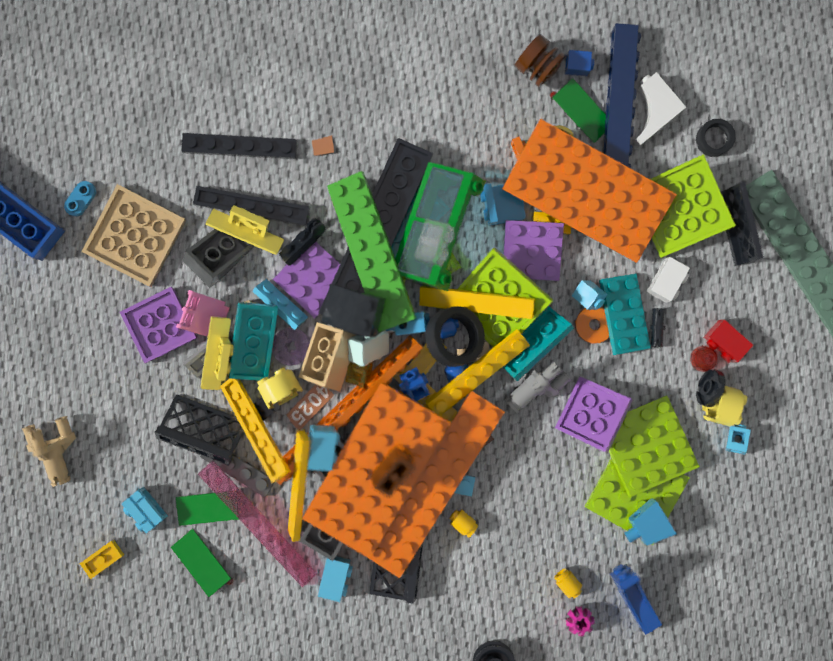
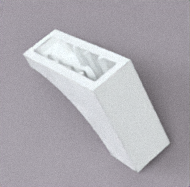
M657 72L652 76L648 74L640 81L642 85L638 88L645 102L646 121L642 132L633 141L637 148L686 108Z

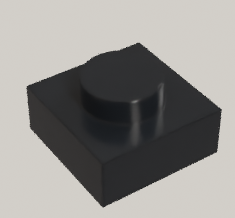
M263 398L254 403L263 421L276 412L274 409H268Z

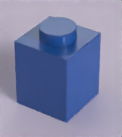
M569 50L566 55L565 75L588 76L589 72L593 71L594 68L592 52Z

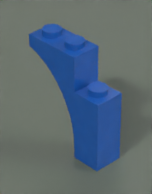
M627 564L615 567L610 576L644 634L647 635L662 626L641 587L637 574Z

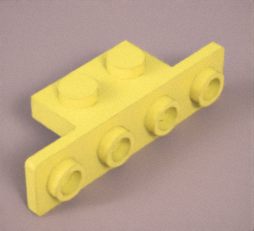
M234 205L230 215L213 209L206 221L207 226L274 255L278 254L284 242L283 238L267 232L269 220Z
M214 316L210 318L201 389L220 390L221 381H226V374L230 373L231 365L228 361L229 356L233 355V345L228 338L230 318Z

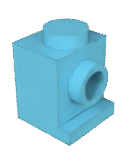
M741 424L730 426L725 451L745 455L751 430L746 429L747 426ZM739 436L741 437L742 441L737 443L735 442L734 437Z

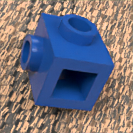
M417 367L399 375L403 382L399 385L404 395L408 393L409 397L414 401L430 395L426 384L429 382L424 372L420 374Z

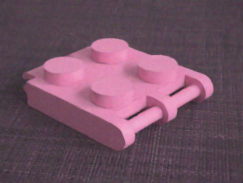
M189 290L186 306L182 308L183 314L180 323H177L176 327L208 337L210 318L212 316L227 317L230 307L224 306L226 303L224 301Z

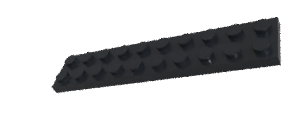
M400 138L397 139L372 194L391 247L423 179L428 162L430 163L433 156L432 152ZM348 247L332 284L364 292ZM327 295L318 312L321 315H323Z

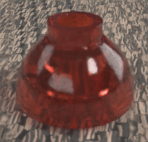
M699 346L692 351L690 361L694 369L699 372H706L716 366L718 357L711 347Z

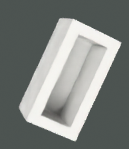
M671 257L665 258L646 292L666 303L674 301L680 293L678 289L681 283L684 284L689 277L688 271L690 268Z

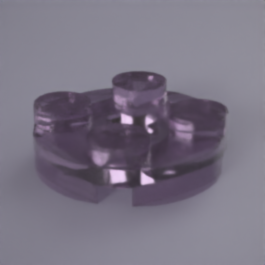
M290 327L279 331L274 336L272 347L276 360L288 366L300 364L305 359L310 339L305 332L298 328L294 330ZM294 341L296 350L289 352L286 344Z

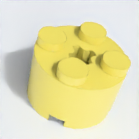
M281 368L274 373L275 376L268 379L266 377L257 382L259 385L258 390L268 409L275 408L273 406L275 403H278L280 406L298 396L297 391H303L292 370Z
M725 385L722 397L714 406L705 407L702 405V410L706 411V416L703 415L704 419L729 427L734 424L739 425L742 420L743 406L747 403V396L741 390Z

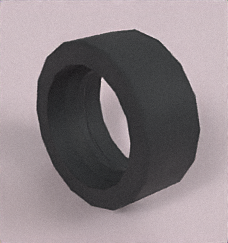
M721 118L706 122L696 135L698 149L709 157H719L725 154L734 146L736 140V132L733 126ZM712 127L720 128L726 135V143L719 149L710 147L705 140L706 131Z

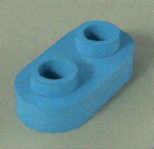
M88 181L78 183L65 201V211L75 217L82 215L96 196V187ZM86 187L87 192L83 194L82 190ZM76 203V207L72 209V204Z

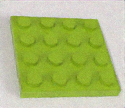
M704 154L650 179L677 194L652 236L660 258L735 226Z
M495 247L457 288V290L535 298L533 319L473 312L482 323L485 340L492 347H495L516 329L522 333L553 301L548 294Z
M667 395L628 411L609 449V454L628 497L637 495L700 467Z
M611 458L584 507L628 531L633 528L628 518L651 498L658 502L668 519L690 478L682 474L637 495L628 497Z

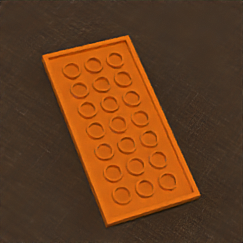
M539 119L502 187V190L635 263L639 261L677 195L542 119Z
M381 382L337 457L336 463L333 464L332 471H329L302 519L364 556L371 558L451 422ZM397 446L412 457L415 468L389 498L374 489L371 475L392 449Z

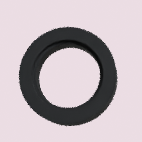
M453 306L441 310L431 317L426 327L425 339L428 350L436 361L448 367H457L469 364L480 356L485 344V333L481 321L471 310L461 306ZM449 318L460 321L467 329L469 344L462 355H455L449 352L443 344L441 330Z

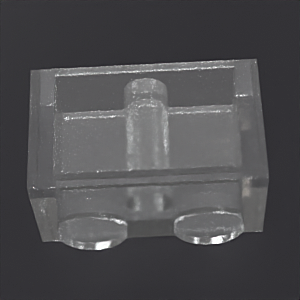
M426 219L414 257L419 261L442 267L443 262L448 257V245L454 237L453 228L449 224Z

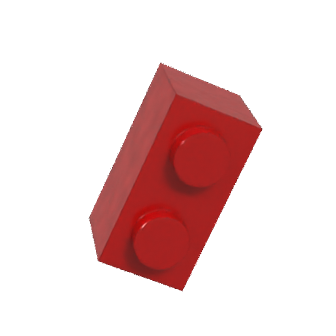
M725 319L718 320L704 336L707 340L706 344L710 348L720 351L722 353L720 356L728 363L739 362L753 347V344Z

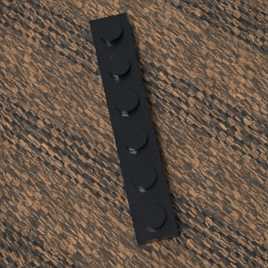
M182 133V153L296 159V139Z
M196 186L193 201L195 206L230 212L234 205L265 219L307 226L310 207L202 186Z

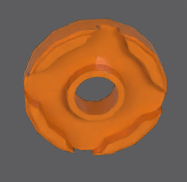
M603 307L597 310L585 308L578 314L575 320V330L582 340L594 344L601 343L609 338ZM593 319L599 322L597 330H592L589 326L590 321Z

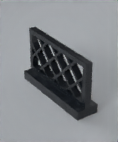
M745 181L739 182L726 190L720 191L735 223L734 227L726 230L735 266L764 258Z
M176 394L160 426H157L155 435L158 440L229 466L244 430L241 426L238 431L231 433L228 425L234 422L240 424L236 416ZM178 401L185 403L188 409L177 413L175 407ZM204 410L206 416L195 419L192 411ZM190 413L193 421L182 424L179 416ZM220 416L223 423L213 426L210 418ZM177 418L180 426L174 428L166 426L168 420ZM208 420L210 428L200 431L197 423ZM195 425L197 433L192 435L185 433L184 428ZM225 426L228 435L218 438L215 430ZM212 431L215 440L210 442L204 441L202 435ZM231 438L233 444L230 450L223 448L220 441Z
M424 541L407 566V573L391 585L384 577L389 571L382 574L378 569V564L373 561L369 594L405 600L406 603L414 604L417 599ZM380 578L387 586L383 591L375 590L374 583ZM399 581L405 588L404 595L397 594L392 588Z

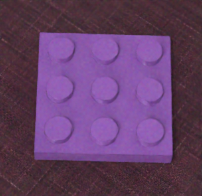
M505 220L503 255L530 279L559 281L564 223Z
M315 242L291 266L286 265L273 280L312 317L316 318L319 315L318 312L340 263Z
M169 287L120 311L144 364L198 338L196 333L176 327L177 323H180L183 306L173 287Z
M579 376L555 428L608 454L633 400Z

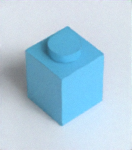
M582 280L572 294V297L588 310L599 309L604 304V299L607 296L606 292L589 280Z

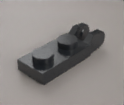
M318 218L311 219L307 223V228L298 233L296 238L279 253L284 262L291 266L322 236L326 230L325 225Z

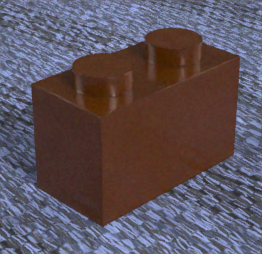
M395 446L371 475L374 489L390 498L414 470L415 465L412 457Z

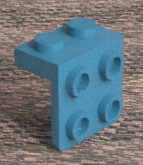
M491 183L485 184L480 194L481 202L485 204L483 215L484 220L488 221V226L504 224L505 220L521 221L526 217L523 201L502 190L503 185L492 187Z

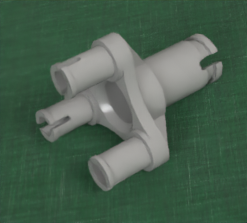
M548 354L524 375L525 381L510 394L509 398L505 399L516 413H519L521 408L526 407L538 394L540 396L556 397L560 393L559 391L572 380L554 362L541 374L536 370V367L549 356ZM560 372H562L556 379H554L552 382H550V381H551L553 378H555Z

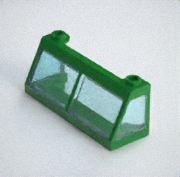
M428 162L395 257L402 278L416 284L444 291L449 290L452 275L446 268L471 195L479 196L482 193L486 182L484 179L474 173Z

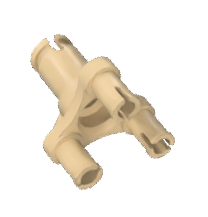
M67 416L55 419L60 434L55 439L44 441L41 428L36 429L35 424L22 428L28 443L26 445L28 452H32L34 457H38L39 461H43L52 487L57 486L58 482L62 485L71 480L70 476H68L69 472L62 453L76 439V436L70 428Z

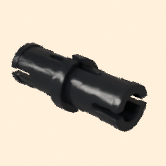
M652 308L650 346L656 347L657 344V347H663V330L666 329V326H664L665 309L660 308L658 316V308Z

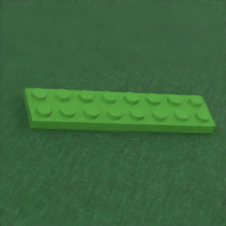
M360 171L328 185L327 189L364 292L386 298L378 331L383 332L417 319L364 172Z

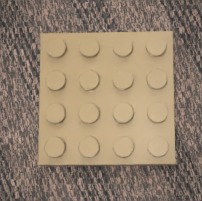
M117 184L81 252L152 287L186 219Z

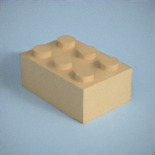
M317 322L299 378L325 388L341 391L350 364L348 339L356 335Z

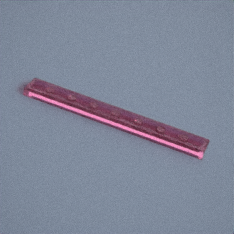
M214 460L198 473L202 480L302 588L317 575V572Z

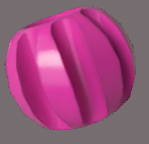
M575 606V611L570 609L567 613L570 617L566 618V626L569 627V631L572 634L578 633L580 637L585 636V632L591 633L593 630L591 625L595 624L594 617L591 616L592 612L589 609L585 608L583 610L582 606Z

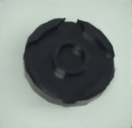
M710 369L700 378L698 382L700 389L699 392L696 391V398L700 405L712 407L722 397L726 382L722 371Z

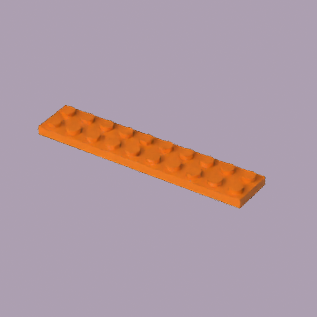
M409 335L316 425L334 426L336 431L340 427L347 425L350 417L354 413H359L364 408V404L369 399H372L381 382L388 385L397 372H402L411 359L418 357L423 347ZM296 444L283 456L290 472L277 482L279 484L288 481L293 476Z
M473 391L469 393L372 557L369 558L370 560L398 578L402 576L505 411Z

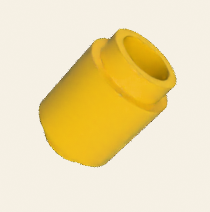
M462 509L459 511L455 510L449 517L451 520L450 525L463 536L471 537L478 528L476 521Z
M563 568L554 576L556 584L568 598H576L581 594L583 585L570 570L568 571L566 568Z

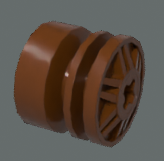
M539 34L527 46L514 66L522 74H526L532 69L533 73L529 79L531 81L535 80L539 75L540 77L535 84L538 87H541L555 75L566 56L561 52L555 58L554 56L558 51L557 47L553 48L550 52L546 51L550 41L542 34Z

